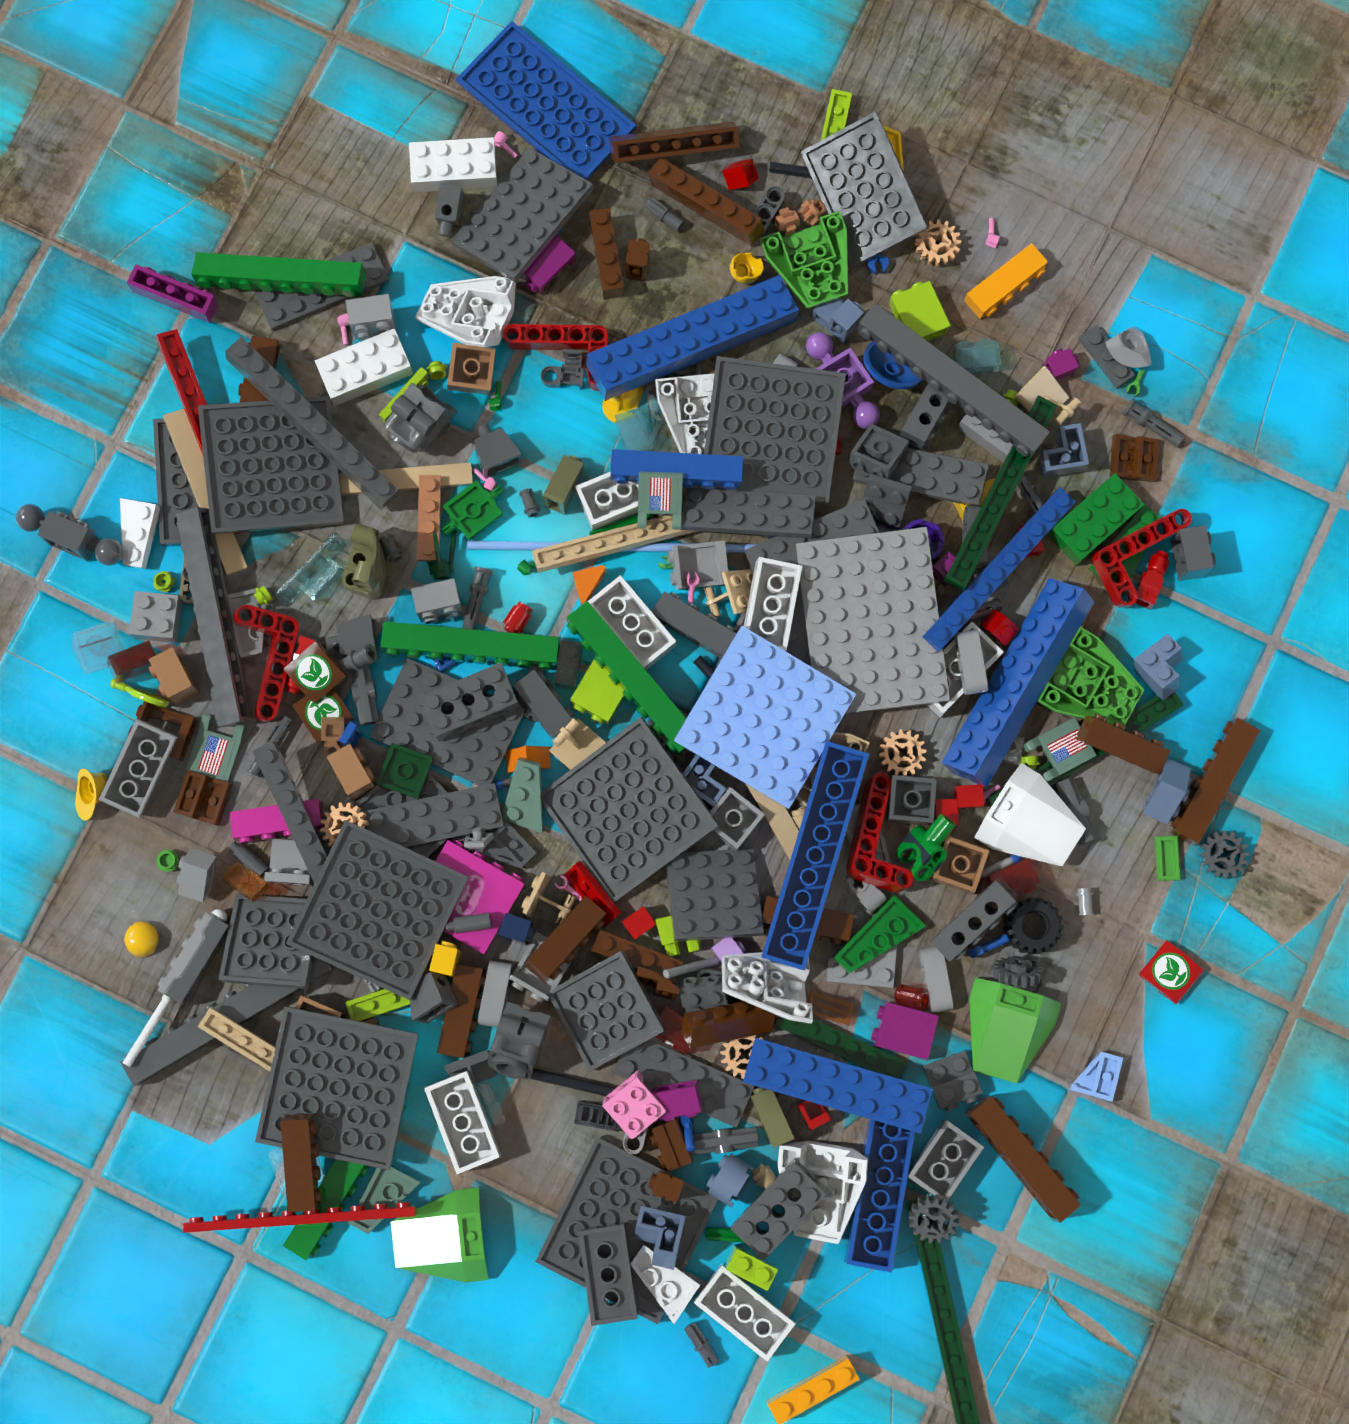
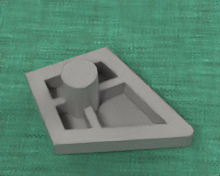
M475 828L472 830L473 834L466 835L464 847L468 849H484L494 838L493 833L481 832V828Z

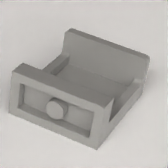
M725 541L670 546L671 551H668V562L673 566V572L670 573V582L672 586L675 585L676 590L688 588L689 585L685 579L687 571L689 572L690 579H693L695 571L697 572L700 581L695 587L725 584L722 576L723 572L728 571Z
M536 932L532 942L509 979L513 981L512 986L522 992L524 988L532 992L531 997L542 1003L544 999L549 1002L550 997L547 992L559 985L571 962L569 964L564 963L560 969L562 971L554 981L550 979L546 984L525 967L527 959L547 939V937Z

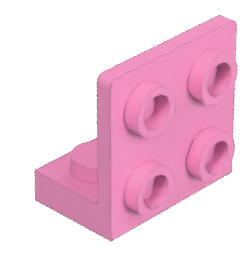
M639 1070L604 1098L602 1105L631 1139H634L666 1112L664 1106L644 1085V1076Z

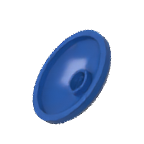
M872 341L866 347L863 355L864 364L871 376L879 383L893 389H911L922 381L923 378H917L906 365L898 364L891 354L882 352L875 342Z

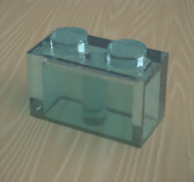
M987 338L974 343L965 340L955 345L953 350L954 361L971 374L999 371L1001 357L998 340L992 341V339Z
M638 407L615 415V422L625 450L654 451L653 445H656L653 433H649L646 425H649L645 412L641 413Z

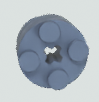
M731 1153L730 1156L726 1154L723 1156L718 1165L720 1171L717 1176L712 1174L706 1186L709 1189L708 1193L732 1208L734 1203L731 1200L737 1201L750 1179L748 1178V1171L753 1173L755 1168Z

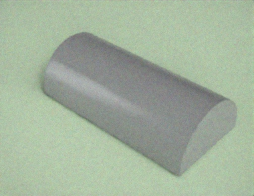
M136 719L99 800L141 818L178 737L160 727Z

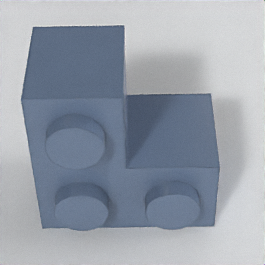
M842 298L818 305L813 310L812 318L844 345L858 330L859 322L862 320L864 312L857 302H852L849 299L844 302Z
M1081 423L1060 426L1055 433L1058 448L1043 450L1038 457L1042 478L1084 472L1089 465Z
M1167 634L1134 658V672L1162 700L1180 688V675L1173 667L1182 661V647Z
M695 755L683 774L704 804L713 809L725 794L727 788L710 777L717 766Z
M1167 758L1160 775L1157 774L1152 791L1145 801L1143 814L1165 824H1168L1171 817L1175 818L1180 809L1178 805L1181 801H1186L1190 792L1188 787L1192 781V778L1189 777L1191 768Z
M644 1206L640 1207L634 1239L655 1244L651 1265L674 1270L686 1216Z

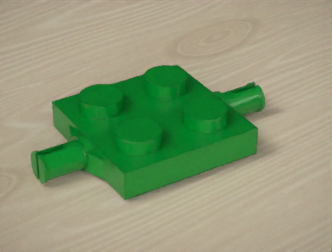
M477 480L442 506L451 522L441 528L442 532L447 536L457 528L469 541L503 516L502 511L495 502V499L505 492L503 488L498 485L491 492H488L482 488Z

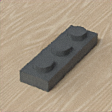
M1097 325L1078 338L1116 389L1135 376L1128 366L1119 363L1112 357L1105 343L1108 339Z

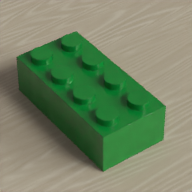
M1114 473L1059 521L1047 535L1077 566L1139 512L1145 504Z

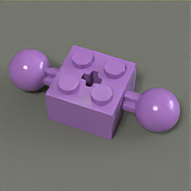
M823 332L812 334L806 342L807 353L812 358L822 360L824 363L816 369L846 373L845 379L847 382L844 385L841 409L851 403L854 407L853 420L862 429H867L870 424L877 425L880 420L879 408L872 402H865L862 398L863 395L872 390L874 381L851 347L834 357L832 354L833 341L830 336Z

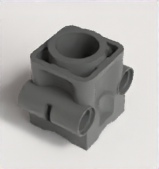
M411 383L404 394L399 396L391 407L393 412L383 426L388 430L389 436L405 449L413 453L427 452L437 437L440 438L450 426L449 422L455 416L457 410L450 404L439 400L426 385L421 384L418 386L415 383Z
M507 1001L489 1052L488 1066L506 1077L531 1079L547 1035L550 1015L541 1012H530L517 1004Z

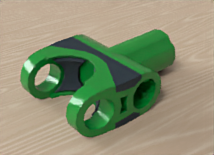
M942 813L928 830L921 825L914 827L897 849L896 856L901 863L908 864L914 859L916 860L911 873L917 881H925L930 878L947 858V851L941 844L956 824ZM910 850L909 855L902 858L903 853ZM926 868L923 874L918 875V872L921 869Z

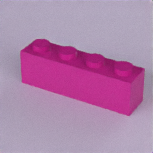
M319 799L304 801L306 808L319 832V828L325 827L321 823V820H324L322 802ZM278 805L230 812L233 839L240 841L241 844L253 842V838L262 837V840L275 839V835L284 834V837L292 836Z

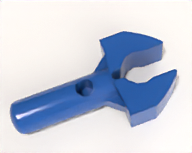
M881 253L867 260V268L874 275L876 273L875 264L877 261L882 266V274L885 273L889 266V257L884 258Z
M1004 934L968 950L971 958H974L1008 943L1010 938L1007 934Z
M683 1115L681 1116V1122L684 1128L686 1150L692 1152L695 1150L693 1119Z

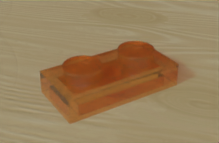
M238 861L221 875L226 883L253 903L269 888L267 882Z

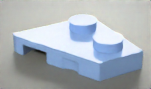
M1099 1052L1071 1084L1069 1090L1113 1102L1123 1058Z

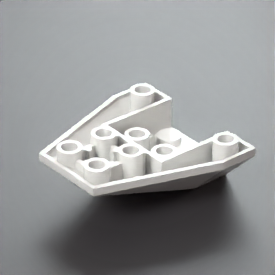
M492 276L431 284L415 318L465 345L485 348L499 345L503 337V330L509 324L514 313L516 283L506 277Z
M714 374L655 379L657 402L680 453L704 454Z
M1021 763L997 797L974 838L993 850L1063 866L1086 828L1039 773Z
M762 952L723 955L722 992L779 1017L812 1024V1004L806 1003L805 981L810 971L809 958L804 971L761 958Z

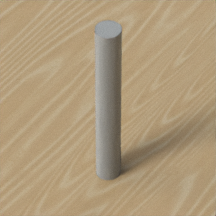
M713 957L666 969L663 971V976L668 979L718 966L719 959Z

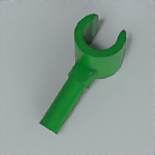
M497 381L495 398H489L490 411L502 408L500 398L501 381Z
M524 559L518 564L517 569L523 575H528L536 565L535 562L529 564Z

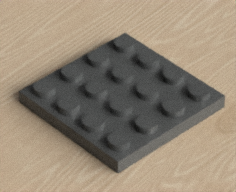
M753 848L738 849L737 851L731 849L685 852L666 865L674 942L763 935Z
M236 894L218 980L225 983L307 989L313 956L286 944L307 899Z
M624 950L547 992L589 1072L667 1030L640 979L636 976V972Z

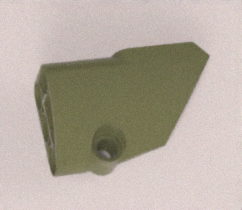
M356 523L351 535V542H354L345 567L342 582L349 592L376 600L383 596L387 584L386 558L377 539L379 531ZM357 558H366L365 562L359 561L357 565L355 564ZM353 577L354 585H348V580Z

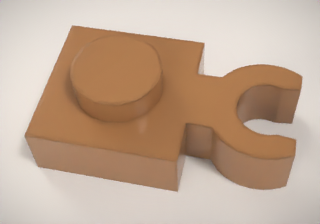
M321 717V741H326L323 745L325 755H328L330 747H335L336 751L340 749L338 741L344 732V717Z

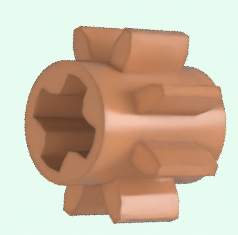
M807 199L801 205L803 208L800 211L801 219L808 225L820 224V217L827 213L825 205L820 200L813 199L810 202Z
M788 207L780 209L778 216L774 217L778 232H785V235L795 233L796 227L800 226L797 212L789 210Z

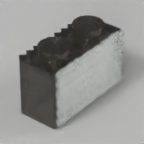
M561 640L555 677L556 687L577 689L583 650L580 642Z

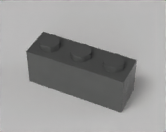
M533 670L515 683L512 688L550 738L554 739L560 733V729L562 727L565 728L574 718V715L567 706L563 708L559 703L561 698L554 689L549 690L546 686L548 681L544 675Z

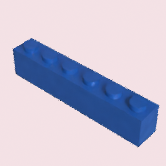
M612 449L610 479L617 484H627L628 482L639 484V471L683 473L682 487L684 488L701 485L705 489H714L715 486L724 487L726 490H736L741 488L743 456Z

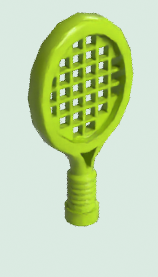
M113 678L110 683L111 688L128 692L130 695L160 707H167L169 704L166 699L131 687L117 678Z

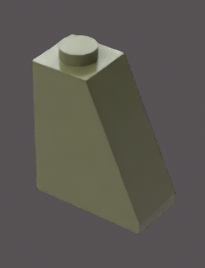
M564 455L543 494L545 508L563 515L566 514L575 492V486L578 485L584 471V463L581 462L580 458L573 455L569 457Z
M761 1087L754 1089V1095H751L750 1098L771 1147L775 1148L793 1140L794 1136L774 1091Z

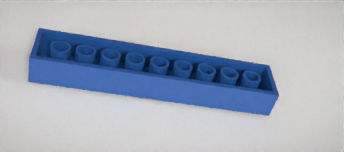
M778 275L587 354L586 366L604 401L655 381V379L667 376L792 324L797 320L799 309L783 279Z
M1048 579L1020 630L989 680L988 691L983 692L941 762L953 774L982 786H988L1095 602L1084 588L1055 579Z
M829 741L825 742L761 958L805 971L869 753Z

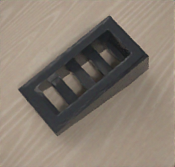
M578 1101L574 1124L619 1131V1125L614 1119L612 1126L608 1125L610 1114L607 1111L605 1112L604 1123H599L601 1110L606 1111L602 1105ZM584 1107H588L586 1121L581 1120ZM592 1108L597 1109L595 1122H590Z

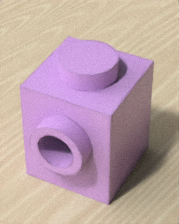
M724 938L711 948L721 963L723 955L743 954L746 951L739 940L735 942L733 938Z

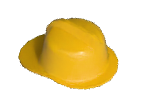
M642 386L609 400H603L602 408L607 419L615 423H623L631 419L642 397Z
M84 768L78 773L75 805L78 816L82 820H89L93 816L95 805L100 802L99 798L107 783V775L105 773H90Z

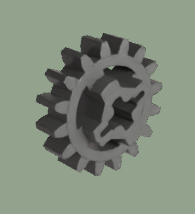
M1225 830L1221 831L1220 836L1215 832L1212 834V838H1205L1207 844L1200 846V848L1205 850L1199 854V857L1205 858L1201 865L1208 866L1207 873L1214 871L1215 878L1219 877L1220 874L1222 879H1227L1228 874L1231 878L1236 877V871L1238 873L1244 871L1241 865H1248L1244 857L1249 856V853L1243 850L1248 846L1247 844L1241 845L1240 842L1243 838L1235 839L1234 832H1231L1228 836ZM1226 841H1228V842H1230L1231 844H1233L1234 847H1232V846H1230V845H1227ZM1212 846H1213L1214 852H1213V854H1212V856H1211V855H1210V852H1211V848H1212ZM1231 851L1228 856L1217 859V856H1220L1223 852ZM1236 854H1238V859L1235 863L1234 859L1236 857ZM1214 863L1222 865L1223 869L1217 867Z
M1009 956V959L1001 958V961H995V964H993L994 979H998L999 983L1004 982L1005 986L1013 985L1014 988H1026L1027 985L1034 987L1035 983H1040V980H1042L1041 965H1037L1036 961L1031 962L1029 958L1022 959L1018 956Z
M926 1194V1200L919 1197L918 1203H913L911 1211H909V1227L913 1228L914 1235L920 1233L921 1241L928 1238L929 1243H932L933 1239H937V1242L941 1243L942 1237L949 1240L950 1233L955 1234L956 1226L959 1225L958 1210H954V1203L947 1204V1197L940 1200L938 1194L933 1199H931L929 1194ZM922 1213L921 1220L919 1221L918 1217ZM949 1217L948 1223L945 1224L946 1218Z

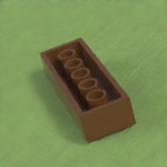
M984 1096L964 1114L1051 1220L1061 1223L1081 1206L1077 1201L1080 1197L1071 1187L1068 1188L1063 1184L1065 1179L1058 1170H1053L1049 1167L1048 1163L1050 1161L1042 1151L1038 1152L1033 1147L1035 1143L1027 1133H1021L1018 1129L1020 1124L1012 1115L1009 1116L1003 1111L1005 1108L1003 1103L997 1097Z

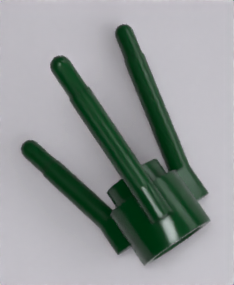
M456 530L452 531L448 564L446 560H441L437 533L433 532L436 561L433 563L427 562L430 575H433L434 580L448 579L451 577L450 573L454 572L453 561Z

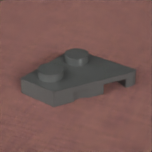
M507 821L504 823V827L499 828L493 833L494 838L484 849L475 850L481 855L522 869L537 855L533 848Z

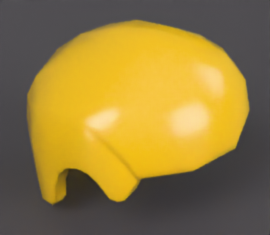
M751 252L739 253L732 258L729 269L732 277L737 282L751 284L762 275L764 265L761 258L756 259Z
M135 922L128 928L125 934V946L129 953L135 957L145 958L152 955L159 942L156 927L149 922Z

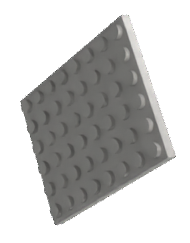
M927 527L797 543L798 565L802 566L800 582L811 667L856 693L845 714L950 701L943 648L937 652L922 637L939 618Z

